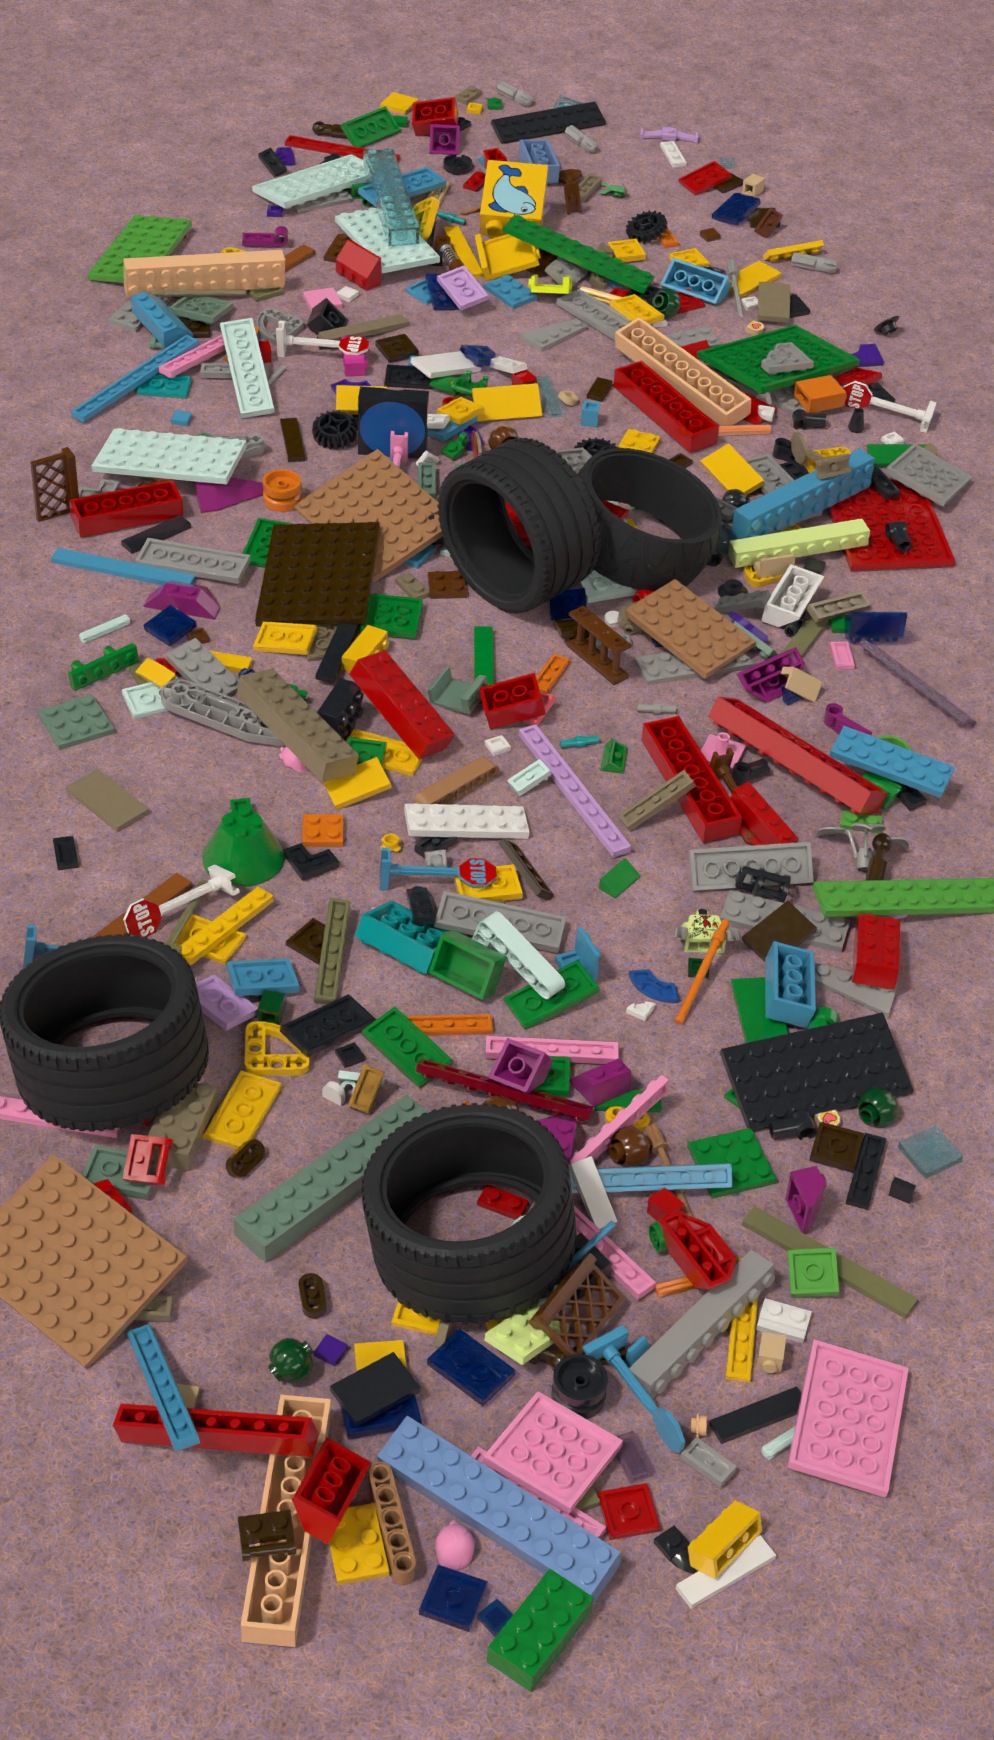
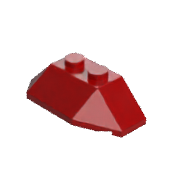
M682 1211L674 1212L659 1219L669 1254L695 1288L711 1290L731 1280L737 1257L711 1224L698 1218L687 1216Z

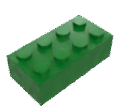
M549 1568L488 1646L487 1663L532 1692L592 1613L594 1597Z

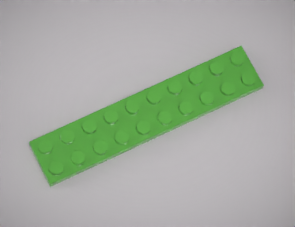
M994 878L814 882L812 887L824 917L858 916L859 913L872 914L874 916L994 913Z

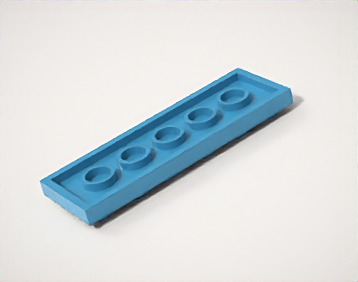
M427 166L360 187L358 194L379 208L446 186V180Z
M843 726L829 757L939 798L942 797L955 769L954 766L847 726Z

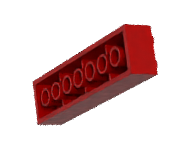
M642 360L615 369L613 386L689 453L717 444L719 426Z
M680 716L643 723L641 741L665 781L667 782L685 770L696 785V787L678 798L677 801L702 843L740 835L742 816Z

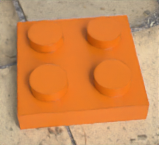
M303 814L302 844L304 847H343V814Z

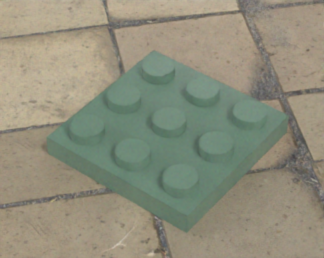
M184 296L170 306L169 309L177 317H186L191 321H203L205 324L211 325L231 311L234 302L208 296Z
M92 694L37 711L40 720L59 750L115 733L114 727Z

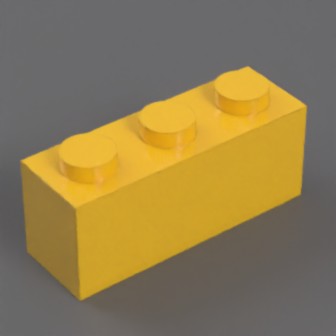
M367 625L343 654L342 670L350 673L358 659L387 650L389 646L388 631Z
M735 1500L696 1539L691 1541L688 1546L690 1566L716 1579L762 1532L760 1512Z

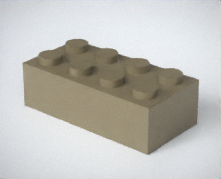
M197 1083L196 1088H192V1092L187 1094L184 1100H180L179 1104L172 1106L169 1111H164L160 1116L157 1115L148 1136L174 1140L173 1147L169 1150L166 1167L184 1171L190 1170L203 1140V1134L210 1124L218 1105V1088L216 1086ZM160 1146L154 1147V1157H159Z

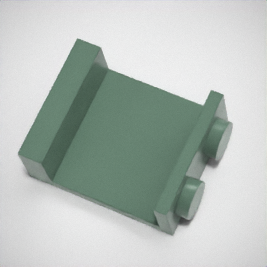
M446 666L428 688L430 703L470 715L482 700L479 688L488 686L486 676L479 675L472 684L452 679L450 667Z

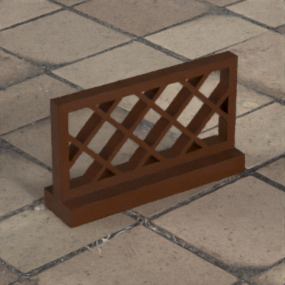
M68 447L62 448V453L30 462L36 520L38 522L70 513L69 500L79 498L76 459ZM61 460V463L57 468L52 466L55 463V461ZM45 465L41 473L36 471V466ZM49 469H52L54 473L50 478L46 477L45 474ZM60 473L63 475V478L57 483L54 479ZM43 478L47 482L41 488L38 486V483ZM52 483L56 485V487L50 493L47 491V488ZM61 488L64 490V493L61 497H58L56 493ZM44 493L49 495L44 502L40 501V497ZM54 498L57 502L51 507L48 504ZM61 503H64L66 509L58 511V507ZM45 508L50 510L47 515L41 516Z
M591 1253L575 1263L528 1322L534 1330L540 1327L567 1357L573 1354H582L584 1352L582 1347L595 1338L626 1298L596 1267L594 1263L597 1259ZM590 1273L597 1279L598 1286L589 1284L588 1275ZM577 1289L584 1290L585 1301H577ZM591 1291L599 1292L600 1302H592ZM605 1292H610L616 1299L614 1303H606ZM564 1305H572L573 1317L565 1316ZM578 1306H586L588 1318L579 1317ZM593 1307L601 1308V1319L594 1318ZM552 1321H559L561 1333H556L549 1324ZM566 1322H574L575 1334L567 1333ZM580 1323L589 1324V1335L582 1334ZM568 1338L576 1339L577 1350L575 1352L569 1347Z

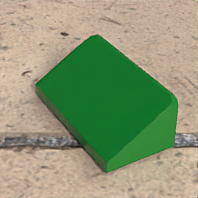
M611 738L604 746L600 771L623 774L628 747Z
M624 858L600 878L599 889L611 897L617 898L640 878V874Z

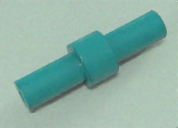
M441 211L437 213V217L446 219L447 222H455L461 225L466 224V219L457 217L456 214H448Z
M583 735L575 736L574 739L560 740V747H584L588 744L599 743L598 735L583 737Z

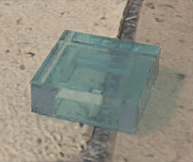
M720 157V165L725 169H735V158Z

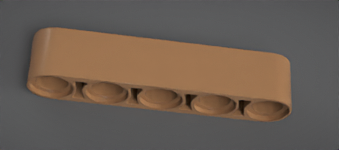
M481 756L420 791L415 796L414 803L451 804L460 799V796L463 794L467 795L475 790V787L484 785L491 781L490 779L493 777L496 778L500 769L488 758Z
M376 1462L369 1469V1489L372 1501L375 1504L391 1576L395 1583L408 1585L415 1578L416 1560L392 1469L385 1462ZM389 1522H395L396 1524L390 1525V1524H388V1523H389ZM405 1567L408 1568V1570L402 1571L399 1570V1568Z

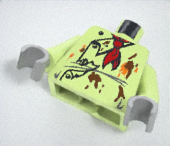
M699 909L696 915L689 916L688 922L675 927L674 939L686 940L684 952L707 953L712 943L713 933L718 930L721 924L720 917L709 915L706 909ZM739 928L727 929L725 933L726 938L716 953L725 952L726 941L740 940Z

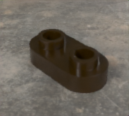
M257 1139L244 1142L227 1159L226 1170L228 1174L234 1178L246 1176L264 1158L265 1147L263 1143Z
M315 1273L304 1274L298 1283L302 1311L309 1318H319L326 1312V1297L322 1278ZM312 1286L314 1287V1289L309 1290L307 1289V1287Z

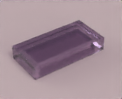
M634 1431L616 1436L623 1440L622 1447L616 1456L629 1483L652 1477L654 1471Z

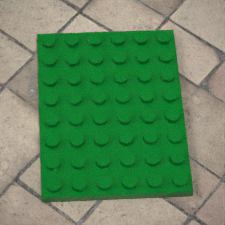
M791 325L697 352V358L703 360L704 363L710 364L715 369L724 372L725 375L731 376L736 381L745 384L746 387L752 388L759 394H765L766 392L783 387H790L796 384L797 381L827 376L831 373H838L841 370L851 369L858 366L860 359L797 325ZM792 342L814 362L813 368L806 369L805 371L778 372L774 375L768 374L761 367L762 360L766 359L768 353L775 349L776 344Z

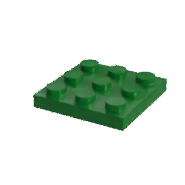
M371 594L366 624H361L360 633L367 625L388 631V636L416 639L423 599Z
M750 1128L690 1141L687 1144L695 1164L731 1163L732 1187L707 1188L712 1199L776 1184L777 1179Z

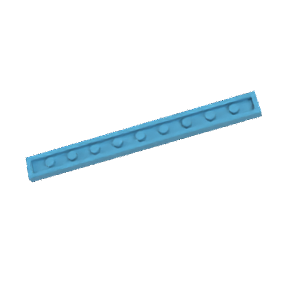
M189 335L183 336L73 409L71 417L83 423L158 374L159 366L198 347L199 341Z

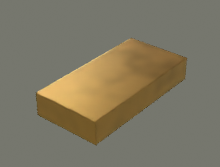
M364 1064L348 1106L369 1114L385 1071Z

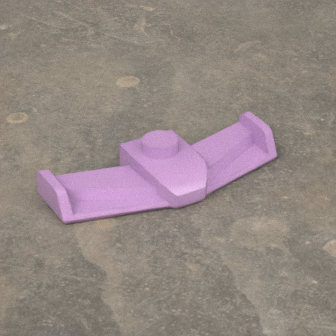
M663 127L662 130L643 131V128H641L640 139L662 138V140L666 141L681 139L697 144L698 132L695 135L679 132L676 128Z

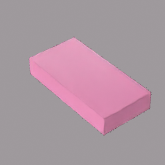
M830 642V650L836 670L854 669L855 664L849 642Z

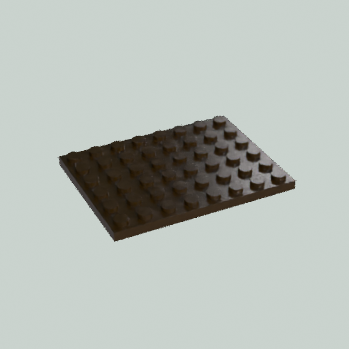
M380 522L273 525L256 612V626H262L263 622L307 625L366 624L380 534Z

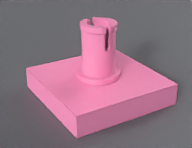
M725 732L719 733L718 736L709 734L701 752L710 765L713 752L717 751L720 756L726 754L727 748H731L734 752L730 766L732 773L733 765L740 761L746 750V745L729 740L730 735Z

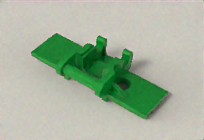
M467 370L466 375L463 374L459 378L450 376L436 377L430 382V386L434 389L450 393L452 396L460 393L472 396L473 388L487 387L489 377L484 375L483 380L474 383L471 379L472 371Z

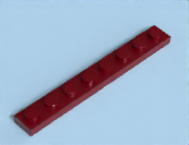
M423 1058L417 1063L416 1072L421 1073V1076L425 1078H440L446 1084L464 1085L465 1089L471 1091L479 1089L486 1091L485 1094L489 1096L500 1095L512 1099L515 1103H520V1101L528 1103V1106L534 1109H549L551 1113L556 1115H563L564 1113L571 1115L572 1119L577 1121H589L594 1106L537 1090H532L526 1094L490 1080L487 1076Z

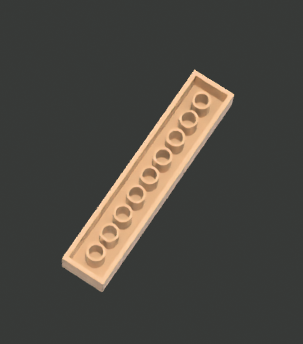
M282 250L123 259L126 297H132L144 291L150 294V290H163V288H170V290H252L285 287V258Z
M640 317L615 332V347L635 362L642 360L720 426L734 425L751 414V398Z
M280 1394L277 1415L311 1417L319 1437L313 1457L270 1454L260 1514L291 1510L296 1554L288 1555V1553L252 1558L241 1620V1642L295 1647L312 1535L304 1531L292 1498L325 1438L328 1437L331 1419V1399ZM286 1540L258 1543L254 1546L286 1542Z

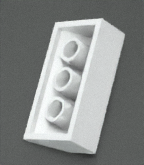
M790 564L764 608L762 621L776 627H781L799 620L822 583L824 576Z

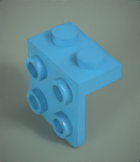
M582 927L576 929L575 950L555 956V963L560 969L579 960L591 978L597 983L601 953L598 947H595L591 942L590 935L587 932L585 933Z

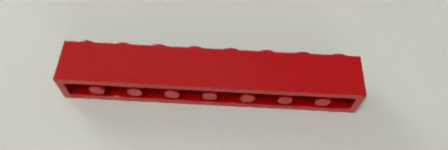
M120 1403L113 1427L121 1442L172 1446L156 1406ZM187 1408L200 1444L189 1448L313 1457L319 1433L311 1417Z

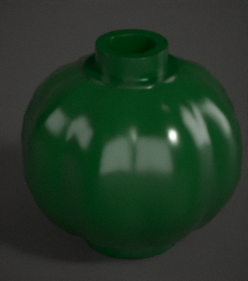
M670 288L658 291L652 300L653 307L665 315L664 319L676 316L681 307L680 296Z
M878 1087L871 1088L861 1095L858 1101L860 1119L867 1125H871L880 1119V1123L874 1127L885 1128L893 1124L898 1118V1102L896 1097L887 1090Z
M284 1338L272 1347L269 1354V1359L272 1363L268 1367L279 1382L285 1379L287 1383H299L306 1379L312 1370L311 1354L314 1353V1350L306 1340L301 1343L294 1338Z

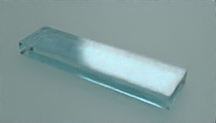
M549 375L538 376L537 383L540 399L548 418L565 417V410Z

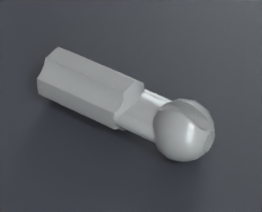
M504 81L498 83L497 92L524 107H529L533 104V97L529 93H525Z
M573 125L566 128L565 136L583 148L587 153L593 154L597 152L598 143L595 140L589 138Z
M796 252L793 253L791 259V266L825 272L827 274H833L838 267L834 259Z

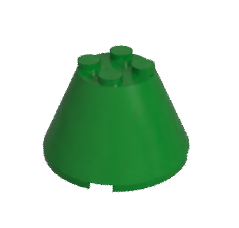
M242 806L238 810L231 811L222 817L220 824L203 850L202 862L208 874V867L217 865L235 874L236 878L230 880L231 884L250 887L265 883L276 876L283 867L284 854L281 843L261 816L251 811L248 807Z

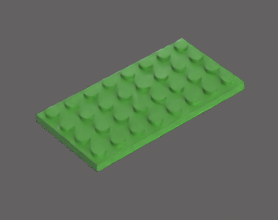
M134 215L90 270L88 280L124 283V258L170 256L192 227V221L184 218L171 219L170 217L159 218L156 216Z

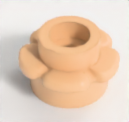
M697 1413L696 1418H691V1433H696L698 1438L699 1436H706L707 1416L699 1415V1413Z

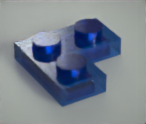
M461 345L459 350L477 367L490 366L491 359L496 354L488 346Z

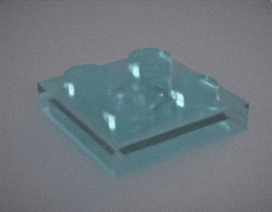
M936 1125L910 1136L898 1144L900 1151L925 1179L962 1162L963 1158L961 1153Z

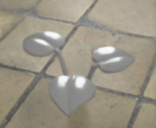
M877 823L852 824L851 829L853 831H864V848H859V852H857L851 830L842 827H823L818 829L815 839L827 834L848 835L854 852V859H857V869L867 870L869 860L875 857L876 852L875 849L871 852V848H868V831H884L886 826ZM890 837L893 846L909 850V841L906 838Z

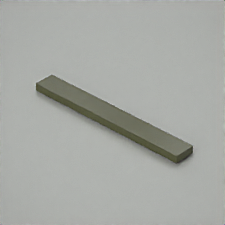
M756 1206L752 1208L742 1221V1226L786 1251L828 1248ZM836 1252L838 1281L906 1319L917 1304L918 1298Z

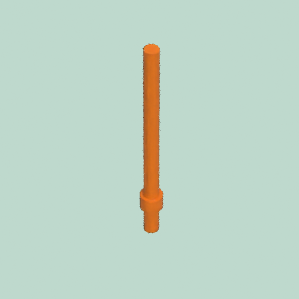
M723 919L718 930L713 933L712 943L678 1012L675 1023L683 1024L719 946L723 944L726 938L725 933L730 924L728 920Z

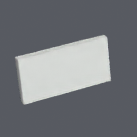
M463 351L412 357L410 362L429 378L466 374L467 370L474 373L481 371L482 368L479 363Z

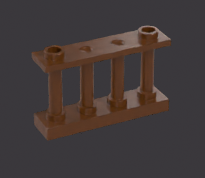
M584 605L570 611L569 616L578 622L577 637L568 640L566 646L612 685L628 679L629 674L620 667L621 652L630 649L632 645ZM585 629L590 632L589 641L584 637ZM597 639L602 642L601 651L596 647ZM608 649L614 652L613 661L608 657Z

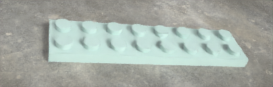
M247 318L220 323L241 419L275 413L253 319Z

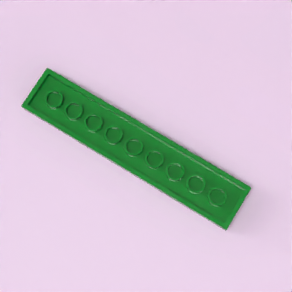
M514 214L503 227L502 232L642 294L647 291L654 281L655 276L651 275L648 271H642L634 265H629L618 258L610 257L607 253L599 252L591 246H585L577 240L567 238L564 234H558L550 228H544L534 221L524 219L520 215Z

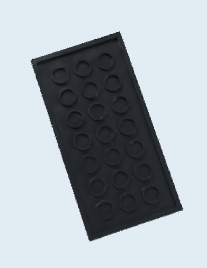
M883 1012L722 1048L719 1052L746 1127L750 1128L753 1132L769 1128V1120L792 1117L794 1113L801 1110L809 1111L813 1118L815 1114L832 1110L838 1112L858 1107L861 1095L874 1087L887 1090L895 1097L909 1095L914 1092Z

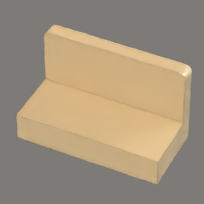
M789 554L763 558L761 561L754 562L753 568L759 578L783 575L790 564H795V555Z
M783 667L781 674L788 677L785 688L811 702H815L822 681L795 667Z

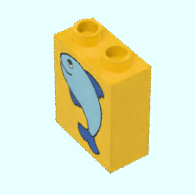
M488 160L480 210L481 235H486L491 239L506 235V233L502 232L503 227L514 214L542 226L547 193L548 165Z

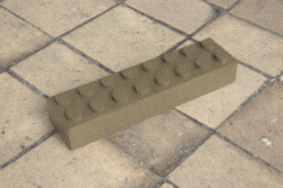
M273 668L240 676L237 696L322 783L355 774L359 755Z

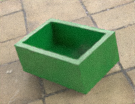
M451 930L441 934L428 973L483 1000L493 996L507 956L455 930Z

